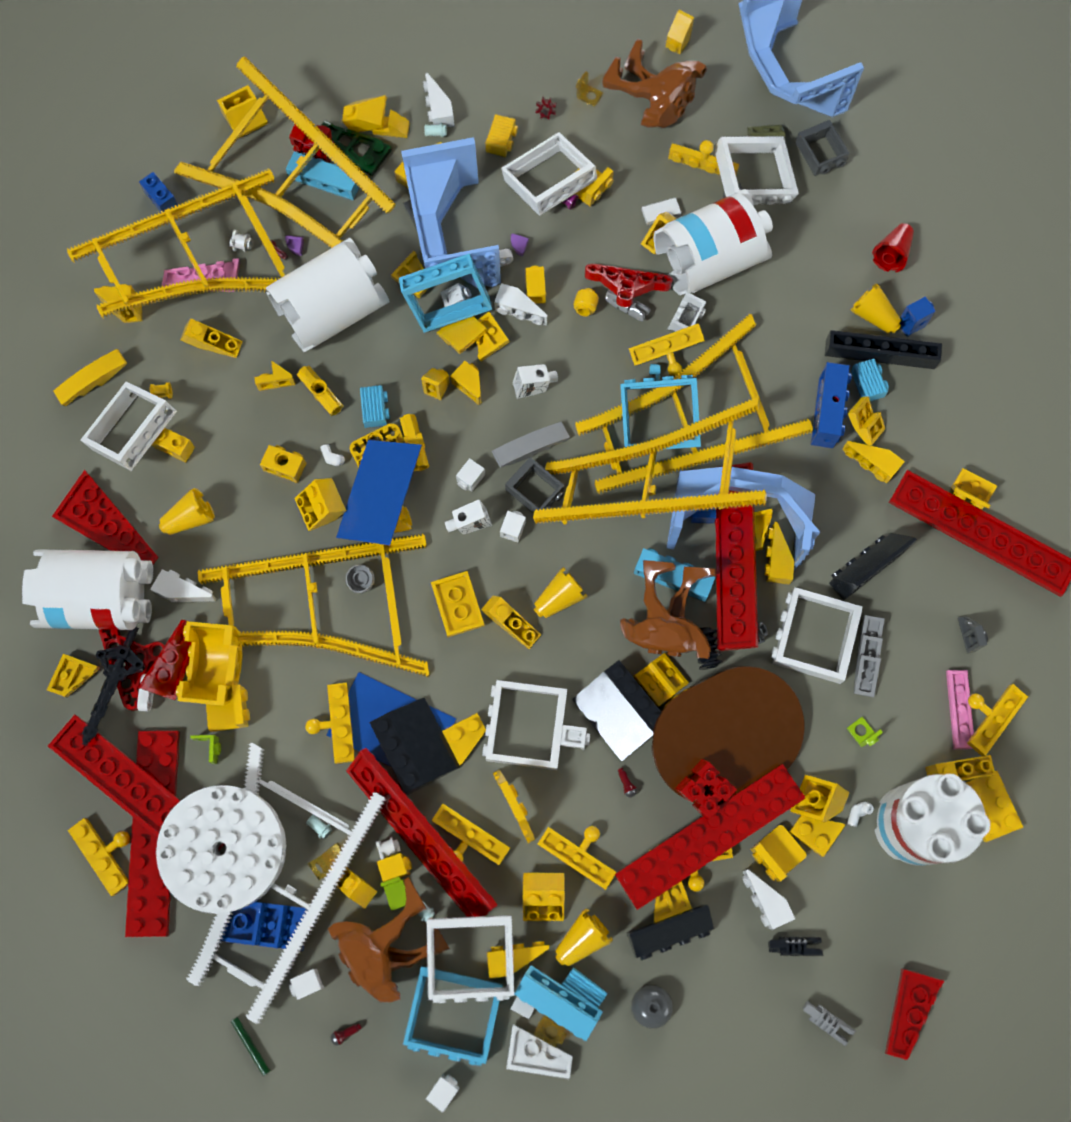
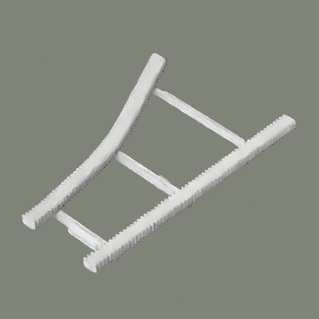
M250 743L251 747L248 749L251 751L248 752L250 755L247 756L250 759L247 760L249 763L246 764L249 767L246 768L248 771L245 772L248 775L245 776L247 779L244 780L247 783L244 784L246 787L243 789L259 795L257 791H260L258 789L260 787L258 783L351 836H347L349 840H345L347 844H343L344 848H341L342 851H339L340 855H337L338 859H335L336 862H333L334 866H330L332 870H328L330 874L326 873L328 876L324 877L326 881H322L323 885H320L321 888H318L319 892H315L317 896H313L315 900H311L313 903L308 904L296 897L297 889L290 885H287L285 889L276 884L272 885L271 888L309 911H305L304 919L301 918L302 922H298L300 926H296L298 929L294 930L296 934H292L293 938L290 937L289 945H285L287 949H283L285 953H281L283 957H279L280 960H277L278 964H275L276 968H272L274 972H270L272 976H268L269 980H266L267 983L261 982L215 953V951H218L217 947H220L218 943H222L220 939H223L221 935H225L223 931H227L225 927H228L226 923H230L228 919H231L230 915H233V913H216L217 916L214 917L216 920L212 921L214 924L209 929L210 933H207L209 937H205L207 941H204L206 945H202L204 947L201 949L203 952H199L201 956H197L199 960H196L197 963H194L196 967H192L193 970H190L192 974H188L189 977L186 979L195 986H202L200 982H204L202 979L206 978L204 974H208L206 971H210L208 967H211L210 963H213L211 959L216 960L226 966L230 974L252 987L258 986L263 990L259 991L261 995H257L256 1003H252L254 1007H250L251 1010L246 1015L247 1019L252 1022L261 1023L260 1019H264L262 1015H266L264 1011H268L269 1004H272L271 1000H274L273 996H277L275 992H279L277 988H281L279 984H283L284 976L286 977V973H290L288 969H292L290 966L294 965L292 961H296L297 953H300L299 950H303L301 946H305L303 943L307 942L305 938H309L308 934H311L310 931H313L312 927H316L314 923H318L316 919H320L318 915L322 916L320 913L324 912L322 908H326L327 900L330 901L329 897H333L331 893H335L333 889H337L335 886H339L337 883L341 882L339 878H343L342 874H345L344 871H347L346 867H349L348 863H351L350 860H353L352 856H356L354 852H358L356 849H360L358 846L362 845L360 841H364L363 838H366L364 835L368 834L366 830H370L369 827H372L371 823H374L373 819H376L375 816H378L377 812H380L379 808H382L381 805H385L383 801H386V799L377 793H372L373 796H370L372 800H368L369 804H366L367 807H364L366 811H362L363 815H360L361 818H358L357 826L354 825L355 829L350 831L348 830V824L273 781L267 783L261 780L259 775H261L260 771H262L260 767H262L261 763H263L261 759H263L262 755L264 753L262 751L264 749L254 743Z

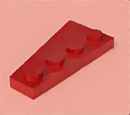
M187 620L180 621L138 686L139 689L176 701L177 686L180 681H183L190 661L188 650L192 642L185 641L183 629Z
M901 969L885 1054L904 1060L909 1059L919 1037V1032L928 1018L927 1015L937 999V993L940 987L942 988L944 980Z

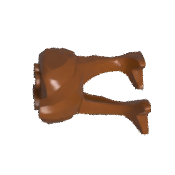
M637 39L624 66L625 70L635 74L642 81L629 82L622 80L623 68L620 67L621 58L615 57L603 77V87L610 90H620L636 98L644 97L650 100V108L644 111L641 125L648 128H665L683 116L685 108L695 97L696 79L703 78L707 67L700 61H684L668 66L658 75H654L642 66L645 51L642 50V40Z
M643 560L646 585L644 603L647 607V619L641 622L633 618L629 620L626 618L621 619L620 626L625 638L642 648L648 649V653L662 655V651H668L667 655L681 657V653L687 654L696 651L698 658L709 659L711 648L708 640L693 621L685 618V607L691 586L699 580L716 576L715 569L684 566L682 585L679 591L671 598L669 609L667 610L657 597L655 579L659 574L675 570L676 565L670 562Z
M409 877L404 879L406 892L405 908L389 923L375 931L363 924L348 921L336 922L327 928L334 940L339 939L338 947L341 952L338 955L342 963L346 964L348 969L350 968L351 971L348 974L352 982L356 983L358 987L362 986L380 1003H391L400 1000V993L397 991L398 986L395 982L391 981L392 972L401 967L411 968L422 959L428 957L427 945L411 951L389 947L392 942L400 937L408 920L426 910ZM434 928V955L450 949L438 928Z

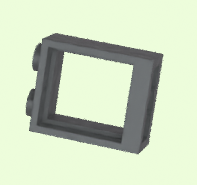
M830 120L799 132L795 142L814 176L823 175L833 168L844 166L850 154ZM826 137L836 157L819 163L808 144Z
M531 457L505 484V490L533 513L536 509L538 511L539 509L546 510L547 508L550 510L552 508L551 505L555 501L558 502L565 494L564 484ZM532 471L555 489L540 508L516 490Z

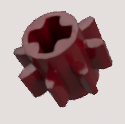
M543 96L542 102H536V106L539 108L536 109L535 113L541 115L540 119L547 117L550 120V115L556 114L553 108L556 107L557 103H552V97L545 99Z

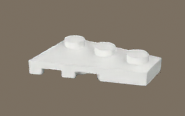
M513 1024L507 1069L570 1079L572 1055Z

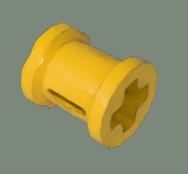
M166 382L164 385L150 384L151 394L160 398L168 397V399H172L173 391L170 382Z

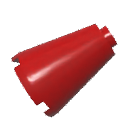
M901 223L874 247L872 251L874 263L886 272H889V270H895V272L903 270L908 261L914 229L906 223Z

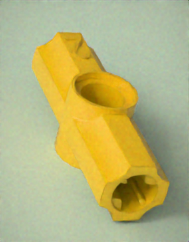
M310 365L302 367L297 373V377L313 394L314 398L319 401L331 416L341 412L344 406L327 387L326 382L321 380ZM320 388L324 389L321 393L316 392Z
M415 414L403 415L400 418L404 433V442L422 445L414 471L426 470L429 468V463L425 453L423 436L419 431Z

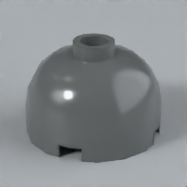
M646 985L639 988L634 994L631 1001V1011L635 1020L640 1025L648 1029H657L664 1026L670 1020L673 1012V1002L670 995L663 988L656 985Z

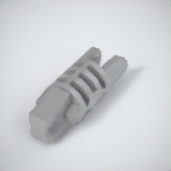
M608 290L606 293L605 301L641 322L645 319V315L647 316L651 312L649 307L637 300L634 301V299L630 307H621L616 303V294L611 290Z
M807 1001L803 1006V1010L811 1016L809 1018L811 1022L844 1046L847 1045L848 1041L842 1035H839L837 1030L841 1027L851 1035L856 1030L820 1004L818 1007H815Z

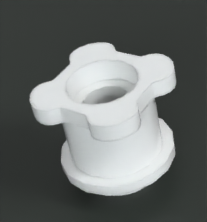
M233 230L230 240L232 250L237 251L238 248L247 252L251 249L253 239L250 235L238 234V230Z
M390 837V840L384 842L376 841L381 860L396 855L401 851L398 839L394 840L393 837Z

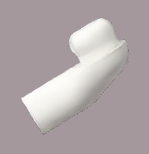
M329 444L320 447L327 464L334 466L344 464V456L332 453Z
M868 802L854 805L851 808L847 824L857 827L860 817L873 812V805Z

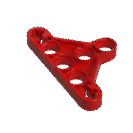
M599 264L586 265L584 273L586 279L601 282L616 294V303L621 307H630L633 303V298L650 291H669L673 283V278L669 275Z
M99 629L104 649H109L114 643L123 646L126 638L121 636L119 630L110 631L111 636L114 637V639H111L110 635L105 633L107 630ZM133 642L131 650L136 655L139 653L144 655L143 663L145 670L126 677V679H131V686L127 689H123L121 681L118 682L117 689L122 704L126 709L131 711L138 710V686L140 685L141 677L143 674H147L158 657L153 655V649L157 646L164 648L165 645L161 642H153L145 646ZM117 659L108 660L109 664L114 665ZM125 662V664H126L125 669H126V670H128V668L132 667L131 664H129L128 662ZM125 693H131V696L134 699H137V701L134 702V706L128 704V702L131 701L130 695Z

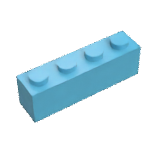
M293 152L286 167L288 177L298 166L296 161L301 155L305 157V153ZM312 158L295 179L297 182L350 200H354L359 190V186L337 164L327 163L320 158Z
M643 548L634 574L645 578L643 560L674 563L676 569L659 574L655 582L679 591L683 581L684 566H694L689 563H679L674 557L668 555L665 557L659 555L654 549ZM715 576L694 583L690 588L688 596L705 602Z
M533 966L529 967L514 993L522 1002L528 1003L537 1009L539 1013L551 1018L556 1024L563 1026L584 1041H587L603 1012Z

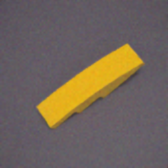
M115 349L79 370L53 390L61 405L67 406L79 395L85 396L96 385L103 386L127 365V362L119 349Z

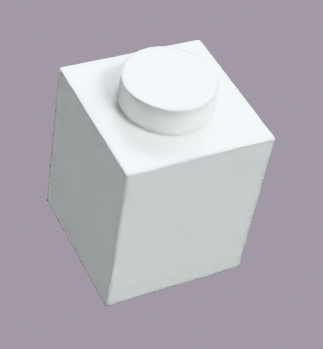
M469 458L456 475L458 486L463 490L468 489L472 492L485 476V469Z
M507 511L500 530V537L518 543L526 523V517L518 511Z
M317 968L290 979L291 984L289 988L293 997L296 996L297 1000L324 988Z
M442 1074L426 1100L441 1112H444L459 1089L456 1085L458 1083L457 1080L450 1075L444 1076Z

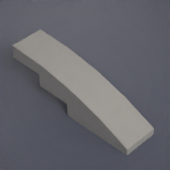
M562 422L508 442L494 449L492 453L501 468L529 459V457L532 458L534 454L549 450L551 446L565 442L570 437Z
M864 615L855 672L854 694L874 697L881 661L879 657L883 641L881 637L885 618Z

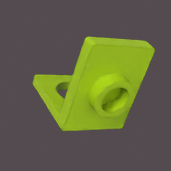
M860 717L847 727V730L861 747L867 744L871 747L880 740L878 736L883 733L881 729L874 732L863 717ZM857 725H863L866 728L864 736L856 734L855 727Z
M190 735V739L194 741H210L209 763L218 764V755L221 754V744L218 743L219 737L215 735Z
M397 877L381 883V887H384L390 910L393 911L404 907L406 904V892L403 878Z

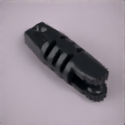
M779 937V940H770L768 943L769 952L780 953V956H823L822 949L807 948V945L821 944V937Z

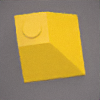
M385 95L355 101L344 106L343 124L349 130L356 132L383 128L387 97Z
M805 775L800 790L806 799L792 807L790 811L825 823L843 811L849 792L836 783Z

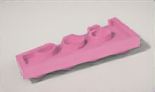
M237 258L232 259L233 262L224 263V261H218L214 265L206 266L205 264H199L198 266L207 280L208 278L212 279V277L214 280L216 277L218 279L219 277L221 279L223 277L225 279L227 277L229 279L230 277L237 279L240 261ZM188 266L164 270L162 286L165 287V284L172 286V283L176 285V282L179 284V282L183 283V281L187 282V280L190 282V279L197 281L200 278L195 269Z

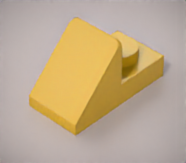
M390 110L389 117L384 116L383 128L373 129L372 132L373 135L407 138L410 121L395 111Z
M271 361L273 374L264 373L254 377L259 391L295 385L292 374Z

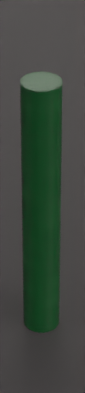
M234 1018L230 1021L261 1074L265 1076L271 1072L239 1018Z

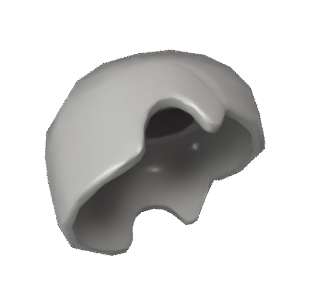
M357 564L348 570L345 582L351 591L365 593L374 585L375 576L368 566Z

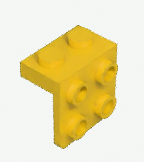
M609 167L603 173L596 169L598 179L575 193L588 206L591 207L595 201H598L604 191L612 185L614 171Z
M962 468L951 488L954 490L953 494L963 500L969 498L974 506L983 510L984 507L989 509L991 506L988 501L996 490L997 485Z
M240 684L232 685L230 695H233V698L225 706L206 704L207 724L210 732L248 727V721L250 720L249 709H247L246 705L248 692Z
M783 825L777 826L750 849L753 852V858L759 864L762 863L767 869L765 871L766 874L773 881L776 880L777 882L786 878V874L806 858V852Z

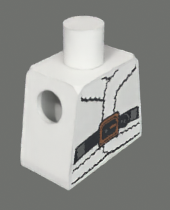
M544 364L517 367L512 382L517 399L546 392L549 383L558 381V375L556 371L548 372Z
M480 500L452 511L454 519L445 522L448 532L458 529L462 534H468L492 526L487 508Z

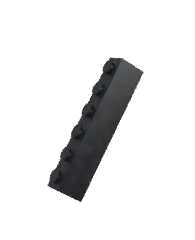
M830 330L825 345V356L861 361L875 359L878 363L935 369L941 361L942 343Z

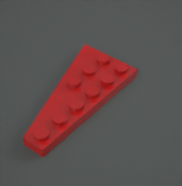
M84 470L52 517L109 551H134L139 555L140 560L151 561L154 565L159 558L87 471Z

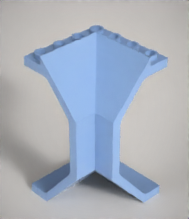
M743 0L738 3L749 55L771 94L795 105H803L830 117L848 111L864 70L861 62L812 82H789L771 51L777 33L798 24L797 16L802 0Z
M474 137L401 151L425 269L470 253L484 286L494 287L501 284L498 245L447 255L441 227L443 218L460 190L464 186L479 184ZM472 274L460 277L478 289Z
M723 467L680 471L675 497L677 499L681 497L682 499L683 496L690 498L695 495L696 497L699 495L701 497L702 495L706 496L707 494L708 496L711 494L714 496L715 493L718 495L720 493ZM732 467L729 490L744 491L745 493L748 491L750 493L751 490L753 492L761 490L762 492L764 489L767 497L778 499L796 533L793 550L795 571L798 565H801L802 560H805L806 555H809L810 550H813L814 541L820 534V531L812 523L816 494L783 475ZM689 509L688 512L687 510L684 512L682 510L681 512H672L667 542L668 549L675 548L683 521L696 512L694 509L692 511Z

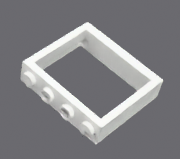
M559 132L501 168L504 181L539 216L598 179L595 165ZM559 151L580 169L537 197L516 179Z
M721 137L715 144L714 151L726 197L741 191L738 187L730 153H774L783 189L747 190L752 197L753 205L767 203L768 205L791 203L799 194L784 137Z
M125 382L80 441L96 453L132 471L177 410L166 400ZM137 396L156 405L119 454L100 445Z
M794 587L791 592H788L785 603L788 605L781 615L780 621L783 622L782 628H778L776 634L778 644L772 650L771 658H774L772 664L841 684L846 678L863 607ZM798 598L850 612L835 672L783 657Z
M497 680L496 686L492 685L491 697H494L493 705H489L488 716L491 717V724H487L485 736H489L488 744H484L483 756H486V761L557 770L567 689ZM502 688L558 696L550 761L493 754Z
M511 915L427 919L428 1000H433V1003H445L446 999H454V1002H467V998H476V1001H488V997H497V1000H503L514 996ZM505 925L507 987L435 990L434 928Z

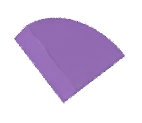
M512 233L511 245L515 252L523 257L529 238Z
M285 235L288 249L293 254L302 256L304 238Z

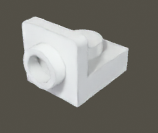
M457 283L442 291L441 296L444 306L447 307L470 299L471 292L468 287Z
M563 725L560 745L585 750V745H589L590 734L587 733V728Z

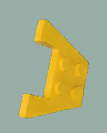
M500 769L493 772L527 842L534 841V835L525 817L528 815V812L522 802L518 804L516 800L518 793L513 783L508 784Z

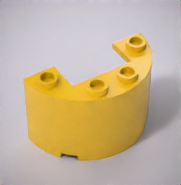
M187 621L183 629L185 641L192 642L188 650L190 661L186 668L187 681H180L176 689L178 701L225 706L233 698V695H230L232 685H238L240 678L242 642L237 640L240 633L232 625Z

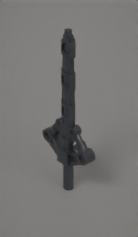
M138 627L129 630L123 646L119 645L99 650L96 653V658L104 669L103 674L106 680L100 690L98 700L90 713L89 723L83 729L82 745L87 746L96 737L99 730L97 727L101 718L105 716L118 682L125 681L126 677L130 674L141 673L145 670L144 663L131 650L139 630ZM117 659L114 665H109L108 660ZM124 662H128L132 665V667L126 670L124 668Z

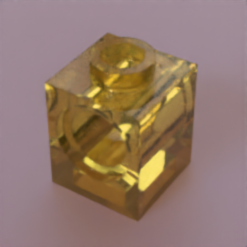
M543 1014L533 1035L556 1048L557 1044L562 1045L567 1033L564 1032L566 1028L559 1026L554 1020ZM549 1026H554L557 1029V1035L553 1038L545 1034V1030Z

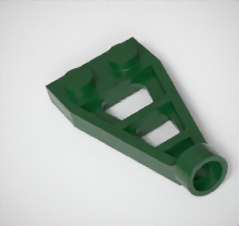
M327 120L321 124L331 130L332 141L338 146L337 148H340L348 156L347 158H350L353 161L352 163H355L360 170L371 176L374 175L392 151L390 145L378 138L336 126ZM343 135L352 138L347 147L339 142ZM357 143L369 145V149L363 157H359L353 151Z

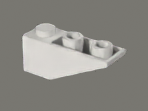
M426 73V81H423L424 92H428L429 95L425 96L427 107L431 108V111H428L429 122H433V125L443 123L447 127L454 126L451 100L431 76Z
M501 283L494 302L495 310L498 313L513 315L520 320L526 319L536 325H547V314L519 288Z
M162 569L150 589L155 594L171 602H208L217 600L212 595V590L204 586L202 589L197 587V583L191 579L186 578L183 580L179 578L180 574L173 570L167 572Z
M750 870L743 871V882L747 888L750 887L753 893L751 896L756 908H760L762 912L760 918L765 927L768 926L769 929H775L795 919L784 897Z

